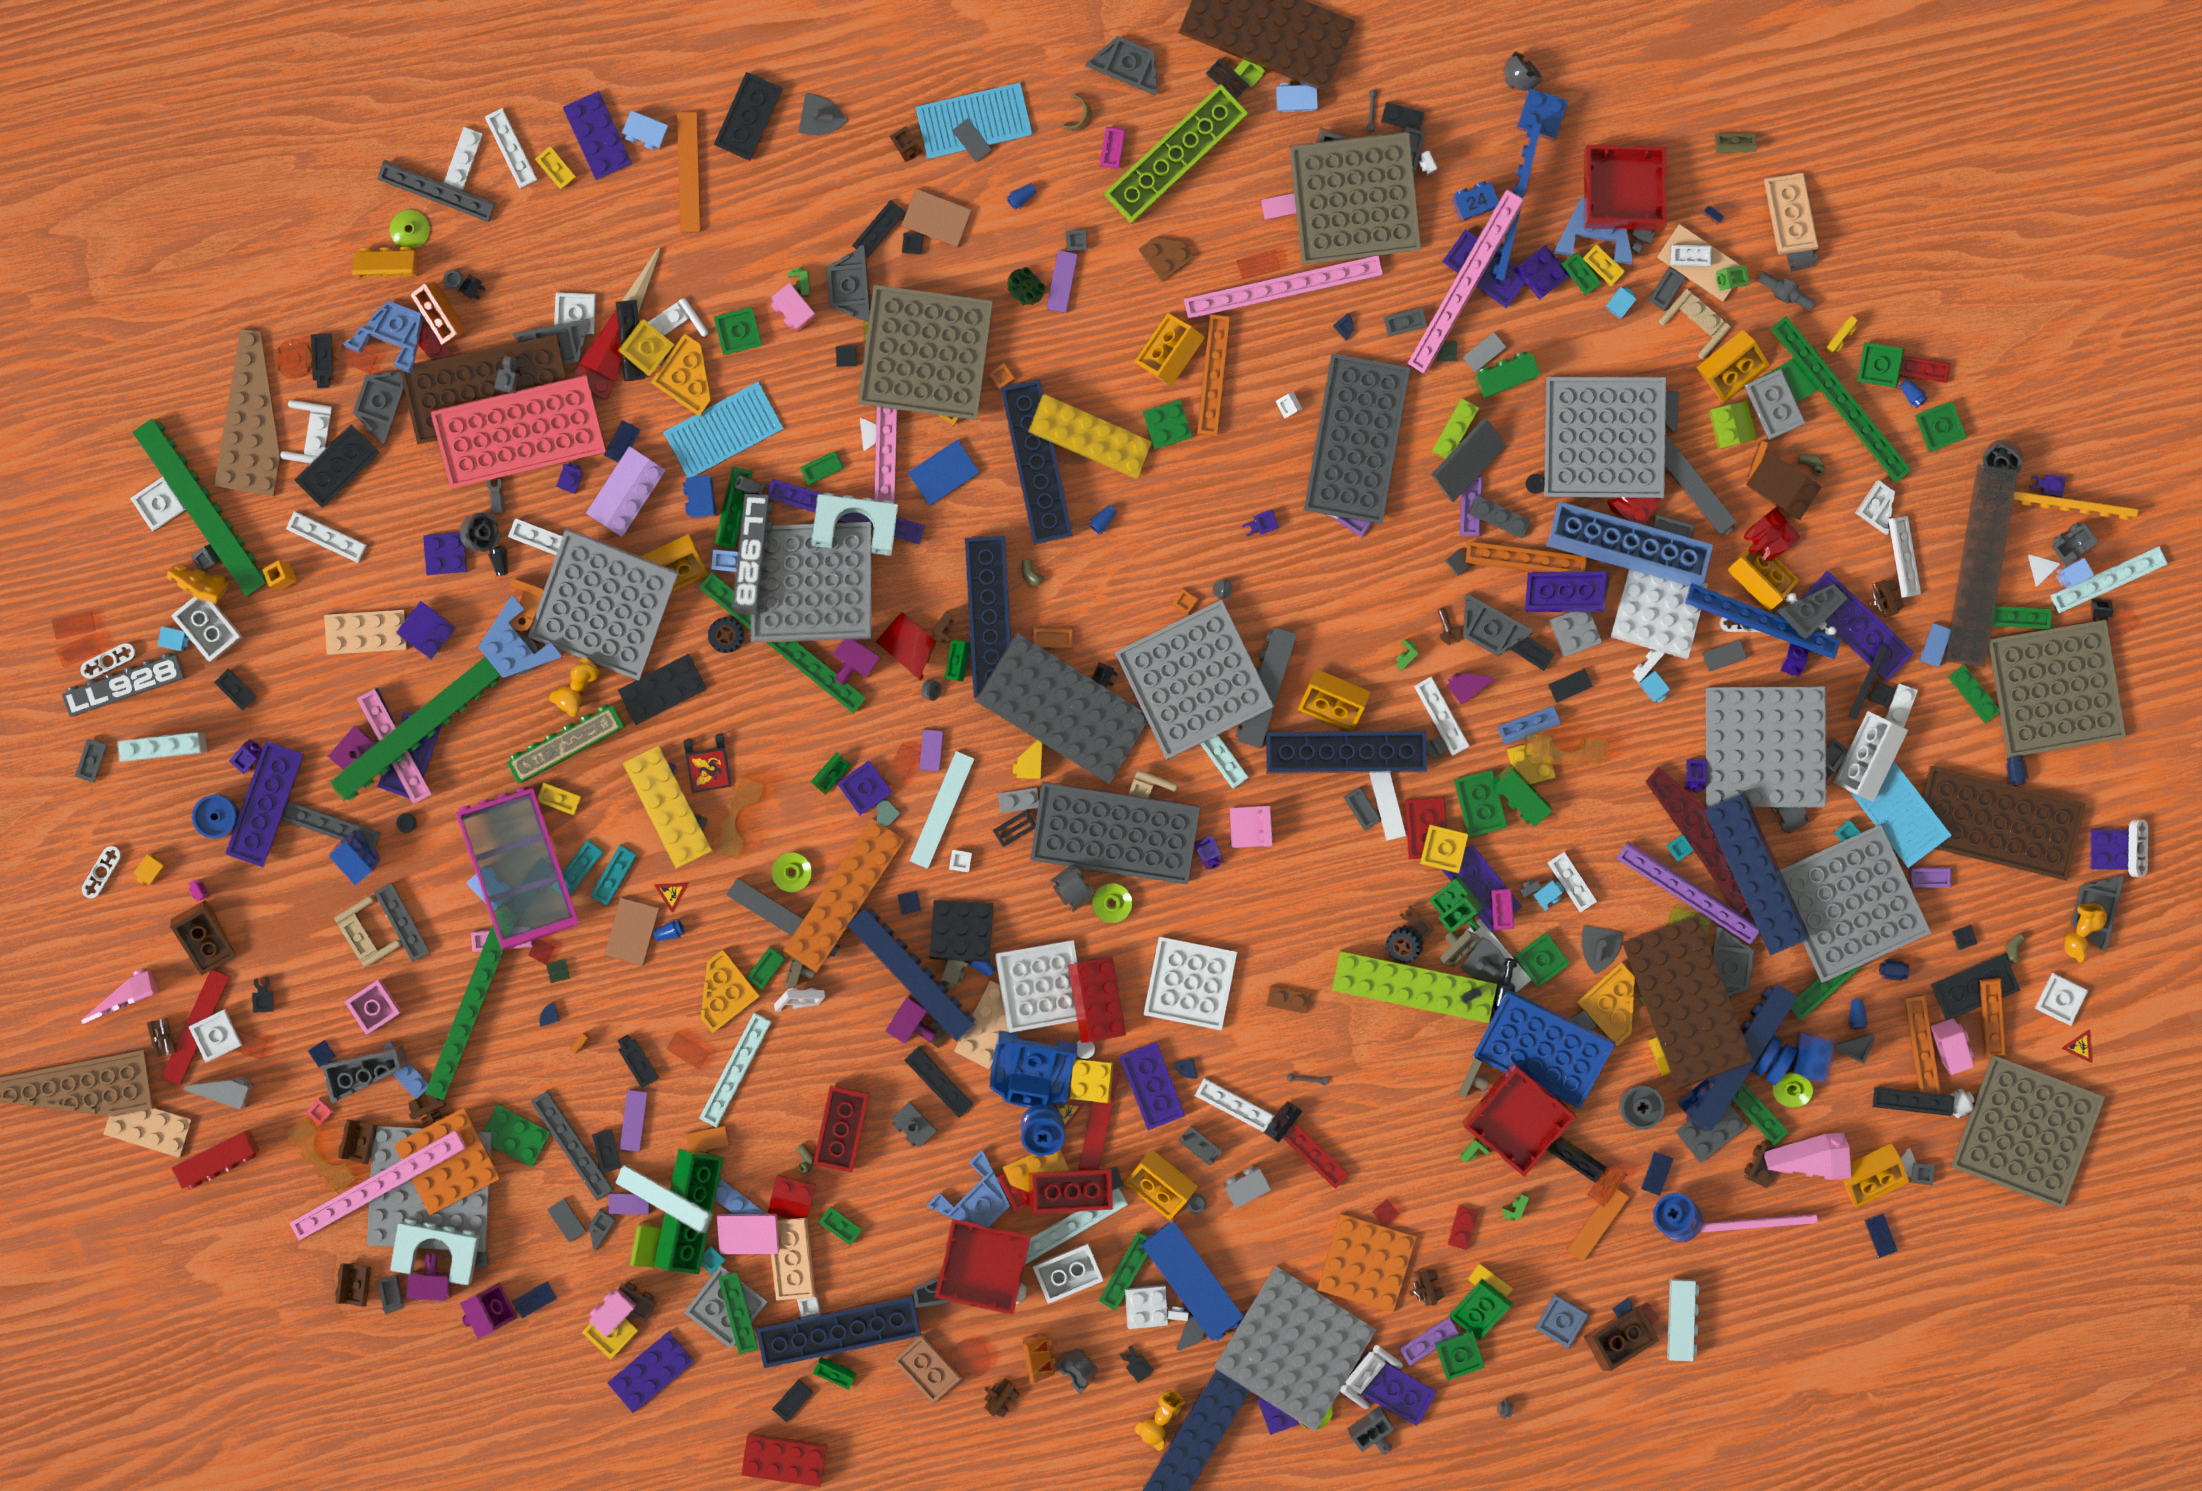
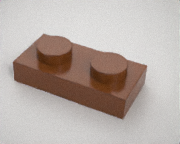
M1270 986L1266 1006L1306 1013L1309 993Z

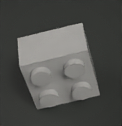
M1569 612L1549 620L1562 657H1567L1602 643L1590 612Z
M1251 1165L1243 1170L1244 1174L1238 1177L1235 1174L1226 1179L1224 1188L1236 1209L1271 1190L1259 1166L1254 1167V1165Z

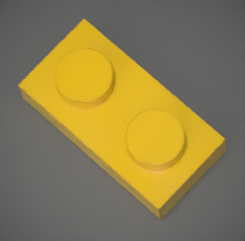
M550 146L535 158L560 190L576 178Z
M1597 244L1582 258L1609 286H1612L1625 272Z
M1852 315L1849 316L1825 349L1830 353L1834 352V350L1838 352L1845 343L1843 341L1847 334L1850 336L1857 328L1855 323L1858 320Z
M543 782L537 802L575 815L581 796Z

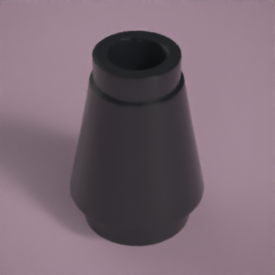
M498 546L489 550L488 556L496 576L507 575L508 551L505 550V546Z

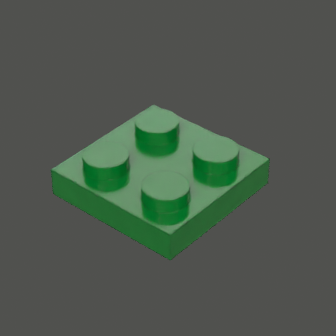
M753 307L713 316L723 356L762 346Z
M1864 342L1857 382L1897 388L1905 349Z
M1181 399L1143 411L1154 450L1193 438Z
M1953 401L1914 415L1928 453L1967 438Z
M1547 932L1514 955L1537 988L1570 965Z
M1472 1329L1434 1343L1447 1381L1485 1368Z

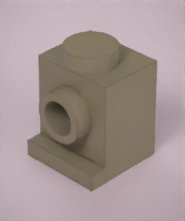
M948 960L942 980L945 981L944 985L956 988L958 981H963L966 970L962 968L963 966L967 967L968 962Z

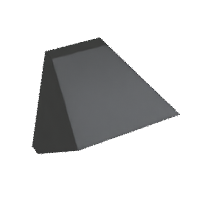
M1870 1033L1834 1044L1833 1047L1839 1052L1865 1064L1875 1037L1874 1034Z

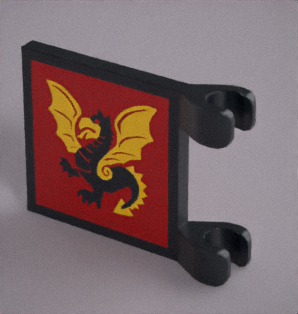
M723 734L715 736L717 749L694 752L692 739L684 740L692 793L732 787Z

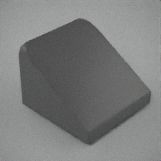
M210 544L204 546L191 556L198 568L204 572L221 561Z
M1461 548L1445 560L1457 576L1472 565V563H1465L1466 554Z

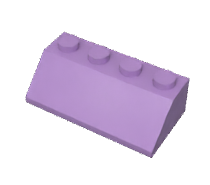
M629 446L586 511V514L623 537L666 470Z

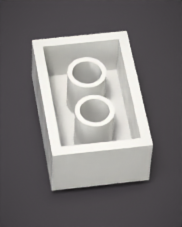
M193 597L171 615L208 662H214L243 638L216 603Z
M1088 1242L1033 1264V1269L1048 1304L1103 1281L1102 1274Z

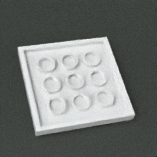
M1629 569L1611 637L1688 659L1701 609L1685 603L1690 586ZM1703 582L1701 587L1707 589L1708 583Z
M1159 937L1143 1015L1222 1030L1237 952Z
M1074 940L995 954L1009 1033L1077 1021L1067 965L1077 962Z

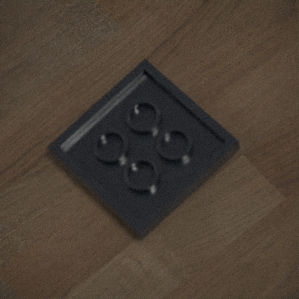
M934 900L930 959L990 963L993 903Z

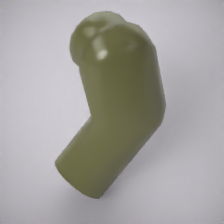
M1799 454V464H1808L1817 476H1821L1824 473L1825 466L1817 455Z
M1022 560L1023 578L1033 586L1041 585L1044 578L1041 574L1038 575L1032 570V560Z
M2020 933L2006 944V957L2011 963H2017L2020 960L2018 947L2026 940Z
M802 1143L796 1148L802 1156L798 1170L805 1174L812 1169L814 1156L807 1146Z

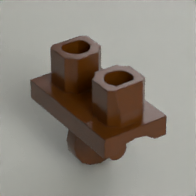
M1883 580L1872 584L1875 592L1872 593L1874 601L1869 603L1870 607L1876 605L1878 611H1882L1885 618L1898 614V611L1904 607V603L1900 597L1896 599L1892 597L1891 592L1897 590L1895 581Z
M164 1018L147 1022L155 1058L176 1053L168 1019Z
M428 1094L425 1096L429 1105L424 1108L419 1098L408 1102L411 1120L425 1114L427 1115V1117L421 1119L422 1124L428 1122L430 1124L435 1123V1119L441 1117L439 1111L433 1114L432 1111L446 1106L445 1100H440Z
M1436 1270L1415 1271L1414 1274L1417 1281L1412 1282L1414 1289L1409 1291L1410 1295H1416L1418 1301L1423 1300L1425 1306L1438 1304L1437 1301L1444 1297V1293L1441 1287L1432 1288L1431 1282L1438 1280Z
M1005 1378L1000 1385L995 1383L993 1388L985 1387V1391L988 1394L985 1397L987 1404L984 1408L992 1416L996 1414L1004 1417L1009 1409L1003 1404L1008 1398L1014 1402L1020 1394L1012 1383Z

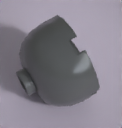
M1515 51L1507 59L1504 66V74L1507 78L1505 82L1511 89L1516 87L1518 90L1528 91L1530 88L1536 87L1543 80L1541 79L1542 75L1530 60L1528 62L1523 60L1524 55Z
M1996 440L1989 444L1983 454V468L1989 476L1995 479H2012L2021 470L2023 462L2022 451L2016 443L2010 440Z
M486 512L474 513L466 517L459 530L462 543L473 552H487L494 549L500 538V531H498L496 526L498 522L492 515Z

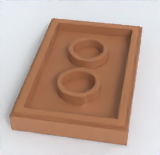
M915 189L902 227L958 248L972 210Z
M621 897L604 955L643 966L659 908Z
M923 1334L918 1336L893 1359L894 1363L932 1404L962 1379L959 1372Z

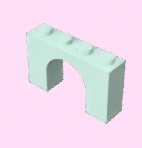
M831 493L818 494L812 546L832 548L834 530L838 520L849 513H860L868 517L874 526L872 553L892 556L898 504L888 500L875 502L871 498L859 500L848 495L835 497Z
M189 733L118 741L121 762L206 753L207 743L205 733Z
M404 1219V1221L398 1223L391 1271L406 1274L412 1273L420 1243L425 1239L434 1238L443 1241L452 1253L449 1282L465 1285L472 1283L480 1235H476L475 1231L472 1230L455 1231V1228L451 1226L438 1228L436 1224L424 1222V1225L417 1224L416 1220Z

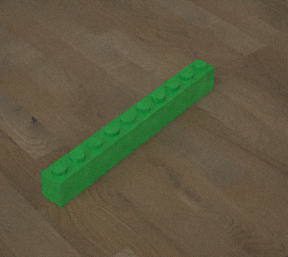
M150 419L132 433L245 596H251L268 584L262 568L258 569L255 562L257 560L251 551L247 553L243 547L245 542L240 535L236 536L233 533L232 529L234 527L228 518L224 520L220 514L223 511L217 502L213 503L211 501L209 490L206 486L202 487L199 484L198 480L200 478L194 469L190 471L186 465L189 463L183 453L179 454L175 449L177 447L175 441L171 436L168 438L163 431L166 429L161 421L158 420L156 422L155 419Z
M484 657L339 773L328 784L343 802L347 799L349 802L359 795L357 791L360 788L364 787L367 789L375 782L373 780L378 774L383 776L390 770L388 766L395 761L398 764L406 757L404 755L409 749L414 751L419 747L422 738L426 736L429 739L437 732L435 729L440 724L445 726L452 720V714L456 711L460 714L468 707L466 704L471 699L476 701L483 695V689L487 686L491 689L499 682L497 679L500 676L499 672Z

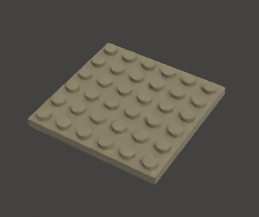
M1408 131L1289 146L1302 265L1421 250Z
M874 285L858 404L977 420L993 301Z
M2106 620L1987 640L2007 758L2126 738Z
M1993 1055L1973 1104L1974 1109L1970 1112L1950 1167L2063 1209L2105 1097Z

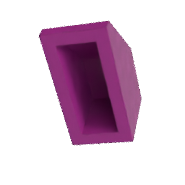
M1455 673L1448 679L1449 684L1446 686L1457 701L1463 704L1492 682L1493 679L1488 676L1465 673L1458 675V673Z

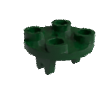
M1027 267L1017 269L1008 277L1007 289L1023 306L1025 304L1034 305L1043 297L1046 287L1032 273L1031 269Z

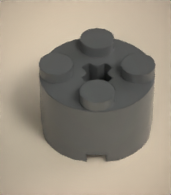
M1069 866L1053 877L1050 883L1056 884L1053 887L1065 905L1069 904L1072 906L1069 910L1074 912L1092 899L1094 891L1088 883L1084 884L1081 879L1083 875L1079 869Z

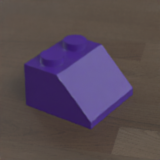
M420 600L396 632L432 660L455 630V627Z

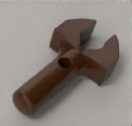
M1439 608L1438 614L1444 628L1443 633L1440 634L1441 640L1450 645L1447 638L1448 631H1450V633L1454 634L1456 642H1458L1461 634L1459 628H1453L1445 608Z

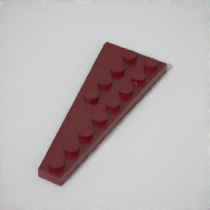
M1658 766L1645 780L1646 784L1681 834L1686 838L1733 908L1742 914L1748 907L1704 811L1706 807Z

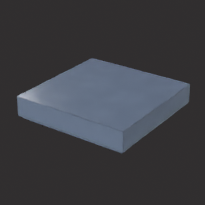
M1554 1294L1534 1328L1569 1349L1589 1314Z

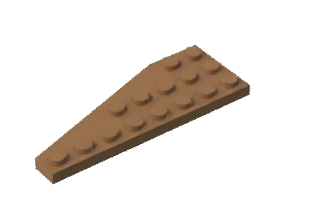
M241 329L214 486L274 496L281 458L262 333Z
M144 1050L1 1077L0 1102L112 1117L153 1109L146 1053Z

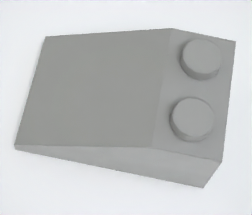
M239 1076V1078L191 1083L186 1085L184 1090L241 1110L247 1107L254 1084L250 1083V1079Z

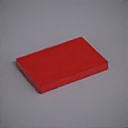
M1445 797L1405 800L1409 859L1422 858L1429 825L1447 829Z

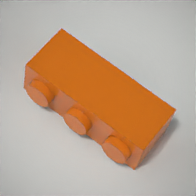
M436 282L425 283L410 294L442 345L454 342L467 332Z

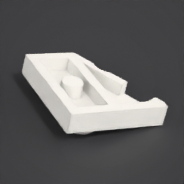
M1877 480L1855 514L1887 535L1889 533L1888 519L1892 515L1891 505L1894 501L1895 491Z
M790 988L774 1004L775 1012H780L787 1005H793V1009L819 1005L825 998L824 990H817L816 988L806 990Z

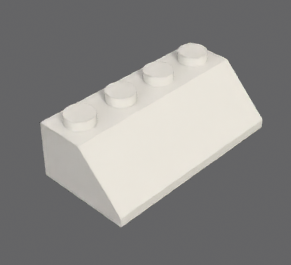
M1867 711L1833 783L1874 802L1908 730Z

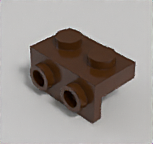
M347 1119L343 1130L342 1143L339 1146L338 1158L369 1164L377 1125L360 1120Z
M353 1263L340 1264L338 1285L335 1292L337 1304H350L362 1307L367 1305L370 1266Z
M630 1282L626 1284L621 1283L619 1288L637 1304L629 1314L646 1323L657 1303L654 1300L655 1296L646 1291L644 1293L636 1290L637 1286Z

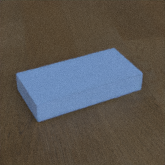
M1932 623L1919 661L1939 667L1952 630Z

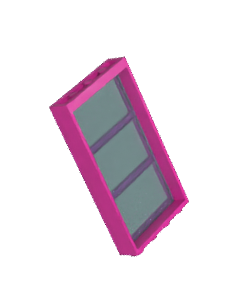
M523 787L517 789L516 793L512 795L508 793L497 796V800L491 802L489 799L478 802V806L471 808L470 805L459 808L456 818L501 951L578 926L579 922L533 788Z

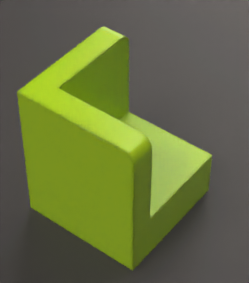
M1243 60L1234 70L1250 87H1253L1265 74V70L1262 67Z

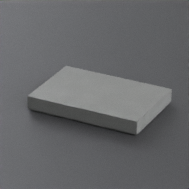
M1782 369L1744 385L1768 440L1805 424Z

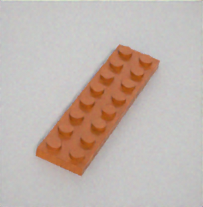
M871 818L783 951L817 973L847 928V924L851 922L905 840Z

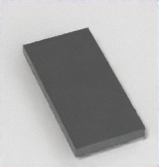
M1483 418L1437 467L1431 476L1449 501L1454 502L1506 445L1490 422Z

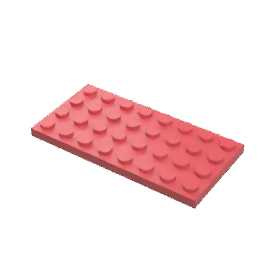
M587 374L517 390L515 394L508 392L431 411L450 488L606 452Z

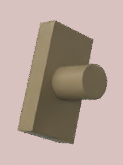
M1468 930L1461 937L1455 931L1448 933L1445 939L1451 947L1440 959L1443 963L1455 967L1481 941L1480 937Z
M792 957L784 986L796 988L799 976L812 979L814 971Z
M1474 1058L1458 1095L1466 1098L1471 1085L1483 1091L1486 1090L1490 1080L1477 1075L1482 1061Z

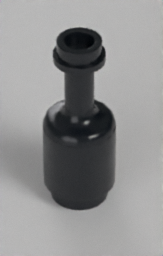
M1505 958L1503 965L1506 966L1502 981L1496 983L1497 987L1493 1001V1008L1496 1010L1507 989L1515 993L1516 986L1511 983L1513 968L1517 967L1516 959Z

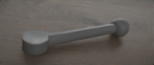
M1370 90L1369 92L1371 100L1367 130L1370 132L1375 129L1373 124L1374 100L1377 95L1375 90Z
M1293 1074L1287 1075V1080L1290 1082L1298 1080L1317 1082L1322 1085L1328 1084V1079L1325 1077L1317 1079L1298 1077Z

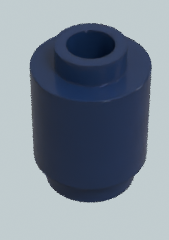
M2023 756L2006 758L2009 782H2013L2014 785L2025 784V780L2029 779Z
M1884 959V962L1879 965V975H1882V979L1907 980L1909 964L1904 963V961Z

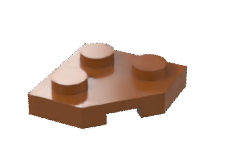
M1154 237L1138 249L1161 281L1167 279L1194 258L1182 241Z

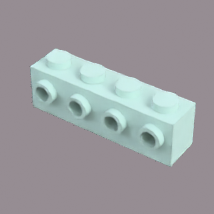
M1670 1279L1667 1359L1671 1361H1693V1356H1697V1344H1694V1336L1698 1334V1325L1694 1324L1695 1316H1698V1304H1695V1296H1699V1284H1696L1694 1279Z

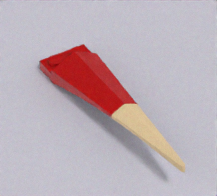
M660 248L655 251L622 300H637L638 313L656 265ZM616 310L580 361L573 377L587 374L591 393L604 400H607L622 364L621 353L618 351L620 349Z

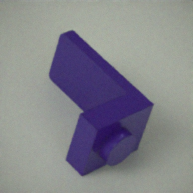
M1790 643L1780 671L1786 672L1789 675L1800 676L1806 665L1809 650Z

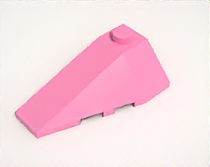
M143 968L134 972V977L129 978L81 1020L82 1023L90 1022L159 993L160 991L151 970L145 972Z
M1844 1132L1823 1134L1765 1151L1763 1154L1768 1170L1791 1174L1801 1172L1806 1173V1176L1813 1177V1175L1825 1176L1824 1179L1828 1180L1851 1178L1850 1151Z

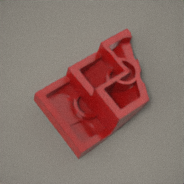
M901 612L878 638L876 643L921 681L924 677L922 673L925 664L929 663L930 654L934 649L936 641Z

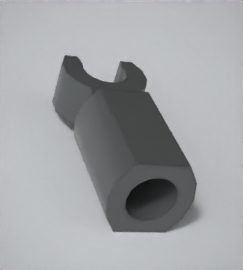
M741 475L737 477L734 485L737 489L755 495H764L762 494V489L764 487L770 488L769 484L759 483Z
M498 479L497 487H492L491 480H487V487L491 490L489 497L492 514L505 513L503 493H500L503 485L501 479Z

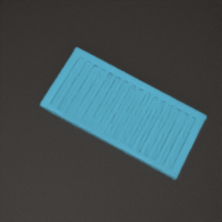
M1020 83L915 107L927 159L966 151V148L952 130L967 118L988 145L1033 135Z
M758 381L705 409L700 417L694 415L667 429L663 434L666 436L686 476L689 478L783 430V427Z
M1894 761L1874 802L1850 792L1875 826L1882 825L1890 845L1908 868L1951 837V834Z

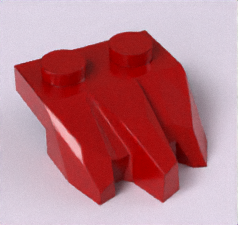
M1661 498L1609 499L1607 504L1612 512L1623 519L1645 525Z
M1777 507L1753 524L1744 535L1746 540L1753 541L1748 552L1754 555L1761 551L1763 561H1773L1801 538Z

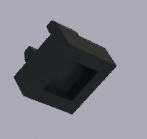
M469 274L458 291L470 299L473 297L479 300L480 297L475 292L479 288L485 291L486 288L481 285L482 282Z
M2091 600L2090 607L2093 621L2096 622L2097 616H2103V620L2108 621V617L2113 616L2112 601Z
M1099 662L1092 680L1106 687L1107 685L1113 686L1114 683L1109 680L1112 675L1118 676V673L1114 671V668Z

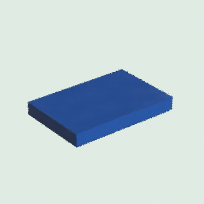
M957 439L910 470L908 474L928 504L932 505L979 474V471Z

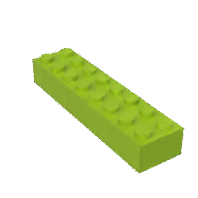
M1220 84L1104 193V196L1132 224L1248 116V113Z
M1339 951L1331 990L1489 1023L1497 984ZM1478 987L1482 995L1464 1004L1460 995Z

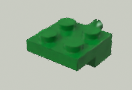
M1459 876L1429 898V901L1441 914L1438 917L1450 933L1466 923L1473 932L1480 928L1473 917L1484 906Z

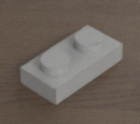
M1037 788L997 794L1000 814L1038 808L1039 806Z

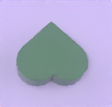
M883 800L877 804V812L879 813L877 815V822L884 827L891 824L900 814L888 801Z

